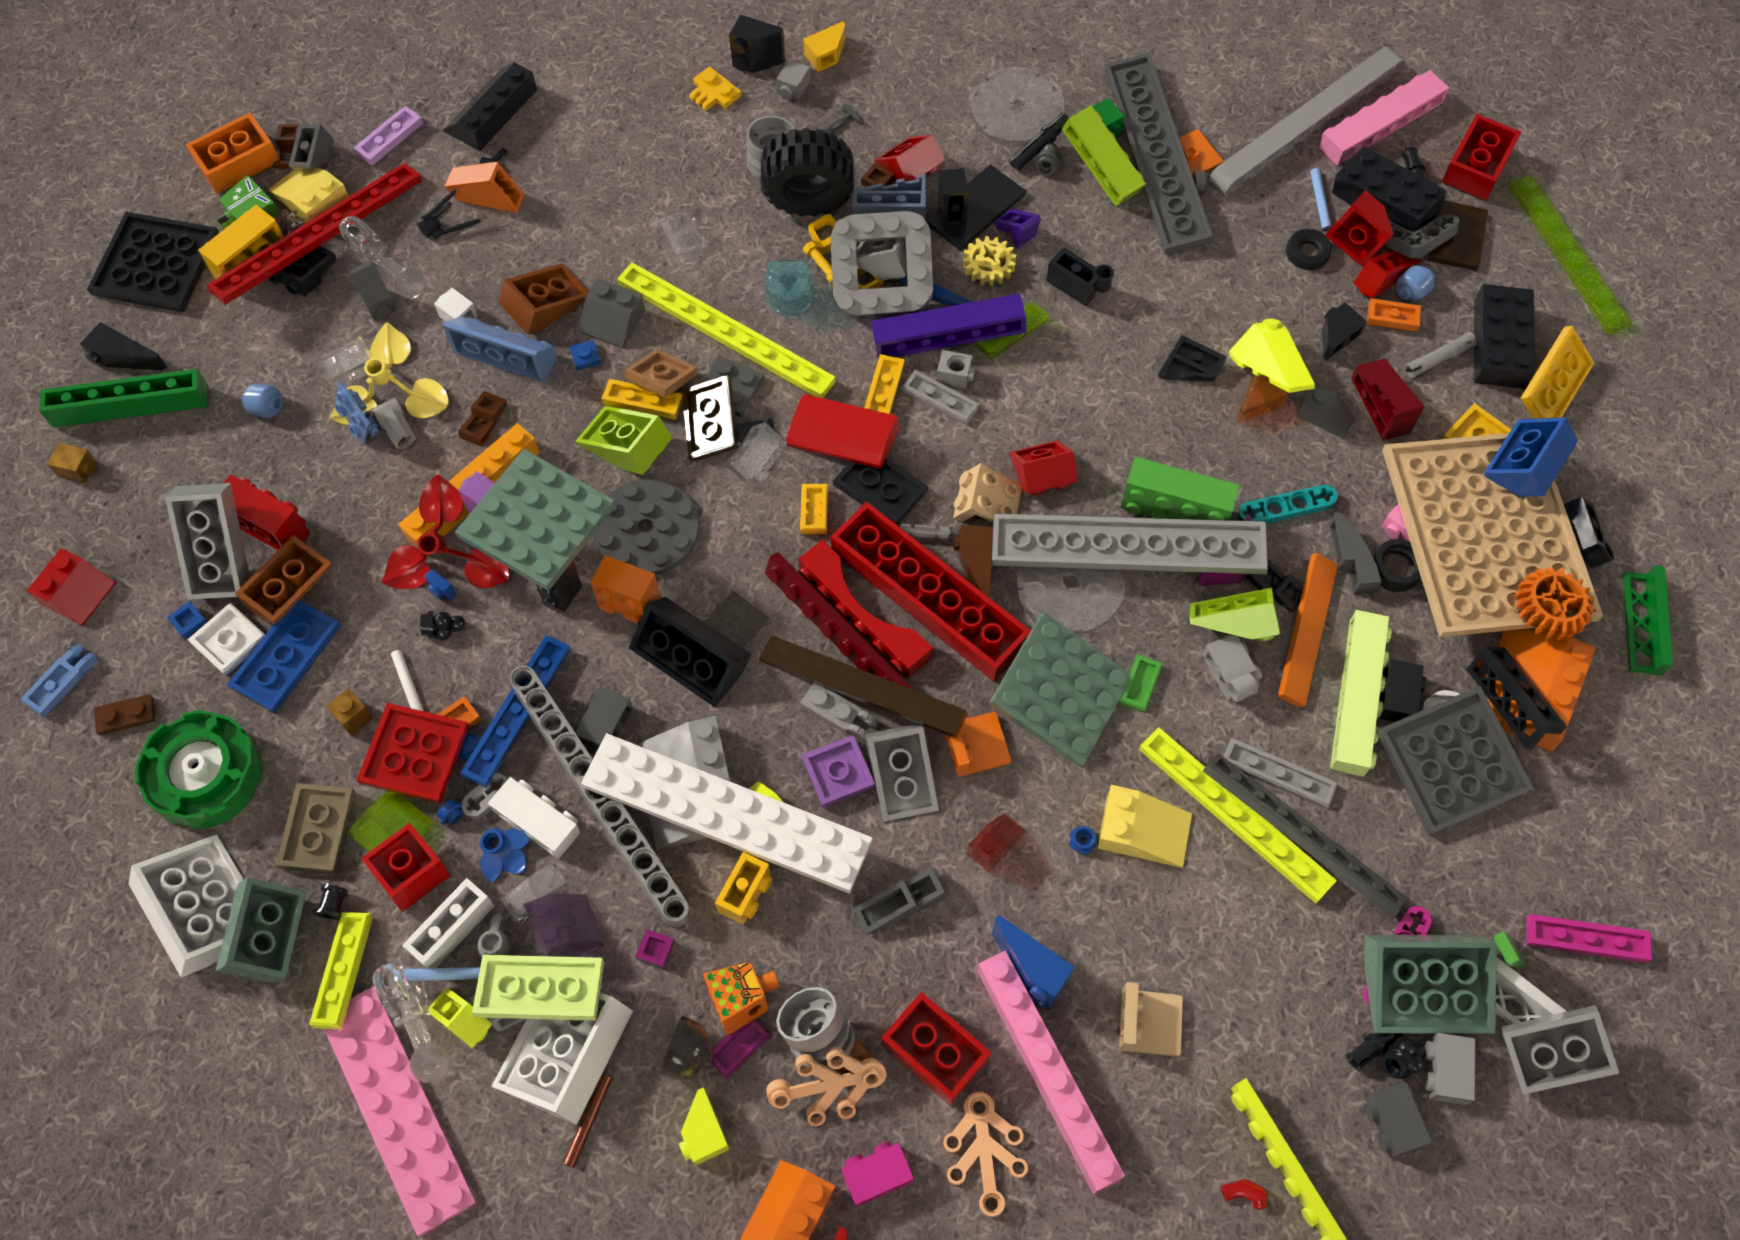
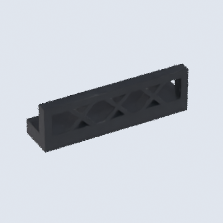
M1484 646L1466 669L1478 686H1481L1484 694L1526 749H1533L1546 733L1561 734L1567 727L1505 647ZM1484 662L1488 665V677H1483L1479 672V668ZM1496 681H1500L1503 685V697H1499L1496 694ZM1511 700H1515L1518 704V717H1514L1511 713ZM1526 721H1531L1536 727V730L1530 737L1526 733Z

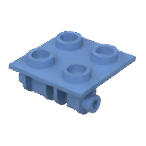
M339 381L334 403L335 409L341 417H345L348 421L351 434L355 438H359L364 444L366 443L367 435L370 434L371 437H374L380 433L378 429L380 426L374 417L370 416L371 412L365 411L367 406L359 394L353 392L352 389L347 390L343 382Z

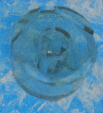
M788 259L769 263L763 278L767 306L777 314L785 317L802 314L814 301L813 275L807 263L803 260Z

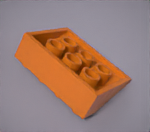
M1531 629L1503 631L1497 647L1506 648L1568 727L1596 647L1572 637L1568 639L1564 636L1562 639L1557 640L1552 635V637L1546 639L1544 632L1541 631L1535 634V630ZM1496 681V694L1499 697H1503V685L1500 681ZM1488 699L1503 730L1516 736ZM1511 700V713L1514 717H1518V704L1515 700ZM1526 721V733L1530 737L1536 730V727L1531 721ZM1567 727L1561 734L1546 733L1537 746L1552 752L1563 741Z

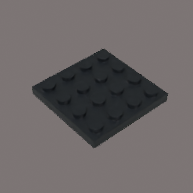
M125 212L87 290L93 296L184 312L206 265L198 250L217 236L219 231L216 227Z

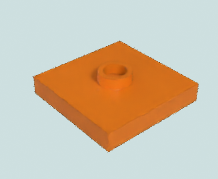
M1199 129L1179 137L1192 176L1195 170L1207 173L1224 162Z

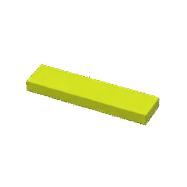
M342 912L309 1023L312 1028L342 1030L373 921L370 913Z

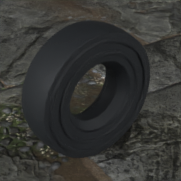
M1315 229L1298 230L1290 237L1286 246V254L1289 261L1296 267L1304 270H1316L1323 267L1328 262L1332 252L1329 238ZM1305 243L1312 244L1317 248L1318 253L1314 256L1305 255L1300 251V246Z

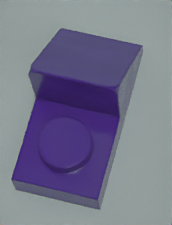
M1011 209L995 219L994 224L998 230L1010 233L1015 247L1019 248L1036 236L1041 218L1038 214Z

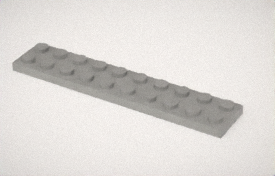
M994 514L992 566L1266 574L1268 569L1266 522Z

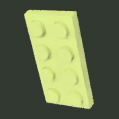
M483 955L472 1014L480 1018L596 1021L604 961L602 958Z

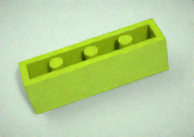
M1090 105L1067 120L1062 131L1110 200L1118 206L1138 194L1146 184L1143 176L1132 165L1128 154L1116 142L1114 134L1107 129L1101 115Z

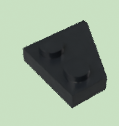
M1181 335L1160 370L1158 377L1172 380L1215 381L1226 362L1227 356Z

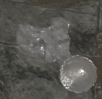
M349 216L340 222L339 229L342 237L348 242L346 250L350 259L360 266L372 261L378 272L383 270L393 278V286L402 297L415 298L423 293L426 286L423 273L415 267H401L391 257L389 247L380 240L371 227L355 216ZM348 227H358L359 233L354 236L347 231Z
M381 965L373 974V984L382 1006L391 1016L395 1027H406L415 1050L410 1060L411 1072L422 1083L431 1084L438 1082L449 1071L450 1056L444 1047L432 1043L423 1018L431 1015L427 1006V994L423 982H409L402 969H415L412 966ZM387 972H391L388 977L389 987L385 986L383 982L384 975Z

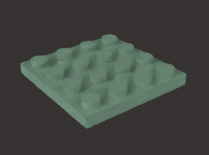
M523 449L458 527L455 534L457 538L549 591L616 505L613 499Z
M1044 612L1038 617L991 698L989 705L1066 759L1081 767L1085 764L1120 700L1131 673Z

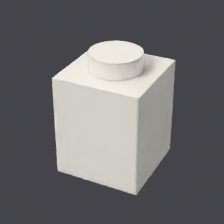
M453 288L441 295L434 303L439 317L444 321L458 317H465L471 320L478 317L474 304Z

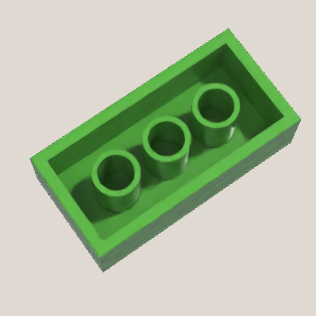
M1135 457L1120 508L1126 509L1132 515L1144 514L1155 519L1229 521L1240 485Z

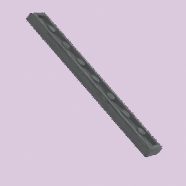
M1217 754L1203 770L1204 773L1392 918H1395L1400 912L1407 897L1222 755Z

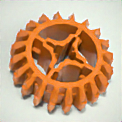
M1552 566L1546 570L1540 568L1534 573L1528 574L1524 581L1519 584L1518 592L1514 598L1518 601L1515 609L1521 611L1519 614L1520 619L1527 620L1526 627L1533 626L1536 628L1535 634L1542 631L1546 639L1552 637V635L1557 640L1562 639L1564 636L1569 639L1575 634L1581 633L1591 621V615L1594 613L1595 607L1592 605L1594 597L1588 595L1590 588L1582 586L1583 579L1578 581L1574 579V572L1567 575L1564 573L1563 568L1557 571ZM1543 589L1544 593L1541 596H1536V590ZM1573 611V617L1566 618L1565 613Z

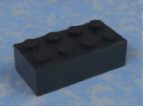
M1365 146L1336 174L1332 194L1349 205H1352L1366 190L1384 205L1389 221L1412 232L1431 222L1441 212L1447 190Z
M1482 284L1474 300V336L1476 337L1474 340H1477V345L1474 347V383L1526 389L1535 375L1533 289Z

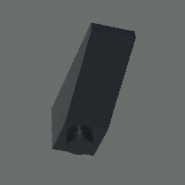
M101 322L80 343L86 352L85 357L95 365L102 363L107 367L149 370H164L167 367L158 353Z

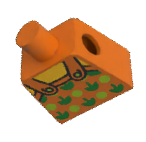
M748 962L703 974L706 987L726 1036L766 1013L768 1005L765 993L780 988L774 971L757 977L752 964Z

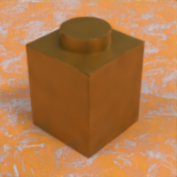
M58 443L47 465L58 477L86 483L88 477L95 473L97 461L87 449Z
M349 688L326 705L334 718L351 736L373 719L367 708Z

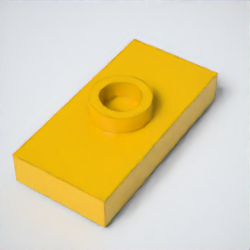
M802 484L800 534L827 535L828 484Z

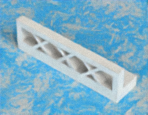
M1496 958V1000L1499 1002V1004L1496 1003V1014L1511 1025L1520 1023V1020L1529 1021L1567 1012L1501 959ZM1514 999L1521 1005L1522 1015L1513 1016L1506 1010L1504 1000Z

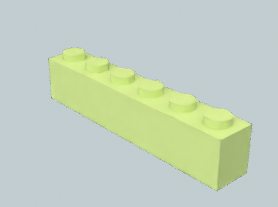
M1356 610L1350 619L1331 770L1364 777L1369 769H1374L1377 754L1373 752V744H1376L1379 736L1376 731L1380 729L1376 727V720L1380 718L1383 708V702L1379 701V696L1384 691L1386 677L1382 676L1383 668H1386L1389 659V652L1385 651V647L1389 643L1392 634V628L1388 627V616Z

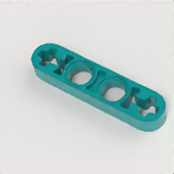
M1319 485L1248 501L1240 506L1237 519L1238 521H1243L1247 516L1250 518L1249 515L1245 516L1246 510H1249L1251 514L1256 513L1252 521L1266 522V524L1326 511L1335 505L1338 497L1337 491L1332 486ZM1321 493H1323L1325 497L1330 496L1328 502H1326L1324 498L1318 499ZM1301 499L1306 503L1307 507L1303 509L1294 506L1293 500ZM1277 505L1281 508L1282 512L1280 514H1272L1269 512L1268 506Z

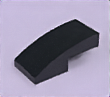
M1267 558L1268 569L1266 574H1248L1246 578L1259 590L1272 588L1274 600L1289 612H1293L1300 604L1303 586L1291 574L1285 576Z

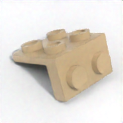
M982 463L961 475L959 494L954 502L955 511L953 519L963 522L974 515H978L994 523V514H1017L1022 486L1019 483Z

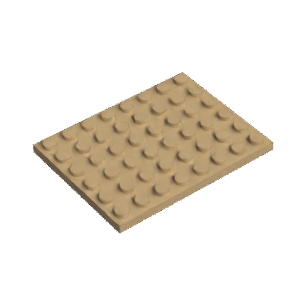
M1509 433L1385 444L1382 450L1439 637L1534 628L1533 626L1526 627L1527 620L1519 618L1521 611L1515 609L1518 602L1514 599L1515 594L1518 592L1519 584L1524 581L1528 574L1534 573L1540 568L1546 570L1551 566L1555 571L1563 568L1564 573L1567 575L1574 572L1573 578L1577 581L1583 579L1582 586L1590 588L1588 595L1594 597L1592 605L1595 609L1591 615L1590 622L1600 621L1603 617L1555 480L1545 496L1534 497L1518 496L1485 477V470ZM1543 589L1536 590V596H1541L1544 593ZM1567 611L1565 613L1566 618L1573 617V611Z

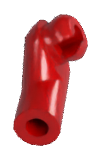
M1248 1179L1220 1186L1225 1202L1244 1197L1251 1201V1205L1256 1210H1263L1269 1204L1267 1199L1269 1195L1266 1189Z

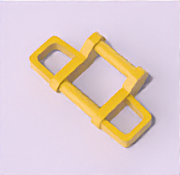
M827 214L809 224V235L813 241H810L803 247V252L808 257H812L827 275L826 279L833 285L832 266L823 256L831 251V236L821 241L816 234L817 230L826 225L831 226L832 229L835 227L836 220L831 214ZM858 267V276L867 272ZM872 275L875 278L874 281L867 285H860L858 283L859 289L879 288L884 284V280Z

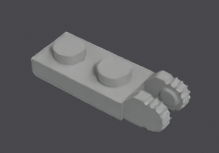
M813 683L800 702L801 707L846 734L849 732L866 742L865 734L868 733L859 726L854 725L856 719L873 728H876L879 724V721L873 715L862 711L860 707L828 688Z

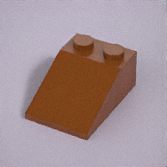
M561 263L505 279L498 303L529 335L546 329L585 302L589 290Z

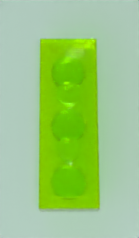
M1030 301L1023 306L1026 315L1027 333L975 342V347L992 360L1049 321L1048 313L1033 301Z

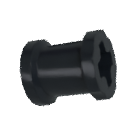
M324 884L321 886L323 893L319 906L314 909L313 914L320 918L340 920L341 914L339 910L343 897L347 896L348 890L337 885Z

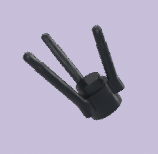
M452 190L415 222L426 238L432 235L434 239H437L441 235L480 223L481 220L475 219L441 230L438 229L442 225L437 217L452 205L449 200L456 194V190Z

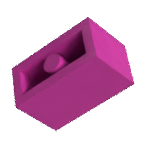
M888 1141L873 1148L875 1153L863 1158L862 1154H858L844 1161L846 1166L841 1168V1173L855 1208L913 1183L914 1178L899 1143L892 1145Z

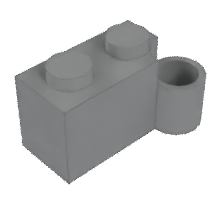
M1231 634L1206 645L1202 655L1228 701L1233 699L1235 702H1238L1258 693L1259 680L1262 679V673L1259 666L1253 664L1249 657L1248 647L1243 640L1240 641L1238 636Z

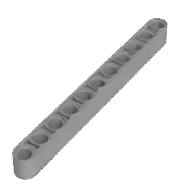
M1388 46L1383 47L1220 164L1211 173L1209 182L1226 197L1229 196V192L1232 190L1236 191L1245 184L1244 181L1248 178H1254L1262 172V168L1266 165L1269 167L1283 153L1287 154L1295 148L1294 145L1299 141L1302 143L1312 135L1310 133L1320 130L1328 124V120L1331 118L1335 119L1344 112L1346 107H1351L1361 99L1359 98L1364 94L1368 95L1376 89L1375 86L1379 83L1383 84L1389 80L1393 73L1399 72L1402 69L1405 60Z
M528 666L516 667L510 675V681L517 698L665 923L673 928L683 926L689 919V906L686 899L623 804L605 796L600 799H594L591 797L593 791L582 787L581 782L584 776H579L576 772L582 767L589 768L593 759L534 670ZM523 679L531 680V682L526 686L518 685V683ZM537 701L546 702L541 708L532 707ZM551 723L561 724L557 730H547L548 725ZM566 745L575 746L574 751L571 753H563L561 750ZM611 813H619L621 815L620 819L616 822L606 820L607 816ZM626 836H634L637 839L630 846L621 843L622 839ZM642 859H649L652 862L648 869H639L636 866ZM663 882L668 888L663 893H655L652 890L653 886L656 883ZM679 906L684 912L681 916L673 918L668 915L671 907Z

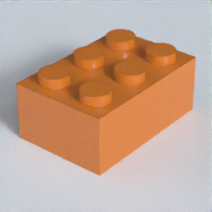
M250 112L185 144L195 164L216 195L236 185L247 175L252 177L274 166V162L280 160L272 142Z

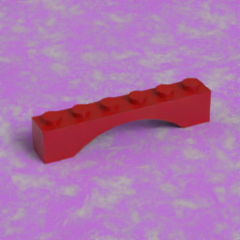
M823 539L798 558V572L808 583L812 582L817 587L816 591L826 601L829 599L835 605L834 609L844 619L848 618L853 623V628L862 637L866 636L872 642L871 646L880 656L884 654L890 660V666L898 674L903 673L909 678L932 658L933 647L914 629L902 628L886 623L872 616L859 605L844 581L840 556Z

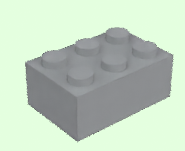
M1596 1005L1502 1027V1033L1523 1094L1619 1074Z

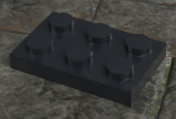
M885 459L881 469L850 461L833 480V486L861 505L867 501L897 526L928 491L926 484L888 459Z

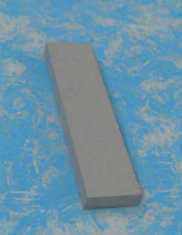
M1232 737L1223 756L1246 775L1325 809L1329 808L1338 785L1336 781Z

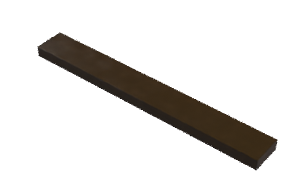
M771 635L759 657L760 661L767 665L955 739L968 715L967 711L773 635Z

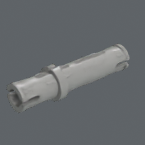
M1467 332L1455 340H1447L1443 342L1441 347L1405 364L1404 370L1411 369L1407 374L1413 379L1448 359L1454 360L1458 358L1460 353L1475 347L1477 340L1472 342L1470 340L1476 337L1473 333Z

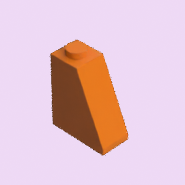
M498 162L452 168L445 184V188L449 192L456 190V194L453 197L457 201L515 213L518 212L525 195Z

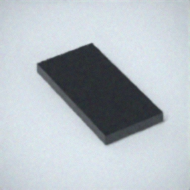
M991 164L967 184L969 195L966 223L942 226L939 208L925 219L929 228L960 251L992 225L995 219L1002 216L1026 195L1024 188Z

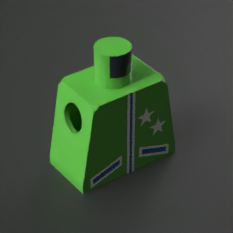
M247 175L220 198V203L225 213L215 220L220 228L224 230L255 205H258L274 219L280 217V214L274 202Z

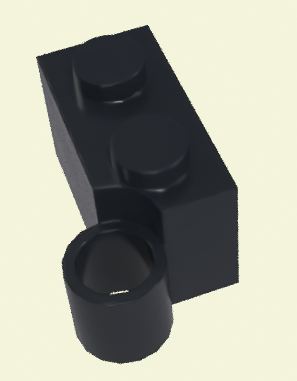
M1063 247L1049 262L1046 281L1087 306L1095 297L1096 291L1104 293L1110 290L1114 270L1106 264L1095 267Z
M1582 496L1565 503L1564 507L1582 557L1584 556L1588 566L1593 569L1613 561L1614 554L1610 545L1605 540L1594 504Z

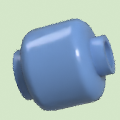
M1416 265L1405 271L1396 281L1399 297L1411 303L1419 302L1434 289V275L1432 271L1426 267Z
M254 383L244 391L242 396L245 410L253 416L270 419L275 417L283 406L282 395L275 386Z

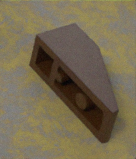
M961 525L960 535H955L954 551H959V562L969 582L990 598L993 527Z

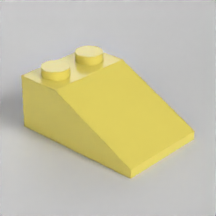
M318 167L314 169H294L267 190L268 193L305 223L349 197L343 183L328 171Z
M1111 785L1106 799L1097 848L1183 868L1192 813L1141 791Z

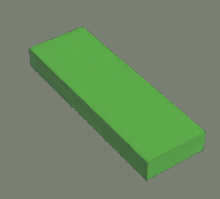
M1503 931L1494 936V940L1508 965L1517 970L1527 966L1515 942L1507 933Z

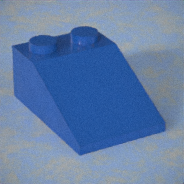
M998 915L994 922L992 936L1001 952L1006 950L1034 1005L1040 1009L1045 1006L1050 1010L1069 982L1075 967Z

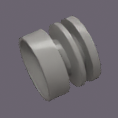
M763 116L754 120L747 129V168L753 176L760 180L763 149L773 138L776 139L777 135L783 132L786 134L789 130L795 129L793 124L785 118Z
M812 987L798 991L784 1002L778 1012L776 1021L778 1031L796 1059L800 1055L808 1054L813 1057L814 1061L830 1068L826 1059V1053L829 1049L839 1047L843 1049L845 1054L849 1055L854 1047L856 1036L853 1026L842 1012V1008L836 998L827 989ZM835 1056L832 1060H838L840 1056ZM805 1063V1064H803L802 1066H803V1067H807V1066H809L810 1064Z

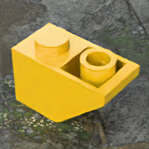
M842 21L803 39L804 55L817 72L838 63L846 40L845 23Z

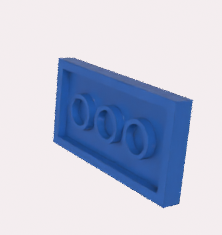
M299 600L270 628L227 686L236 693L275 714L341 627L340 623Z

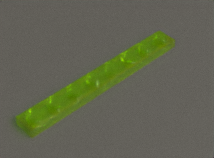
M1528 175L1510 181L1509 189L1605 333L1609 335L1629 328L1632 324L1533 176Z

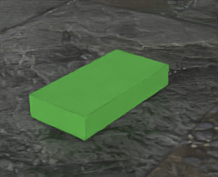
M1137 654L1130 671L1131 675L1118 704L1145 713L1163 663Z

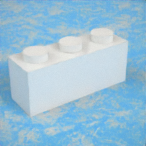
M510 777L488 802V805L495 814L516 829L522 830L532 841L559 859L581 833L577 826L578 820L567 811L561 814L555 809V803L546 796L542 795L541 798L532 793L534 789L524 780L517 782Z
M466 878L402 946L424 967L437 968L495 905L486 894Z

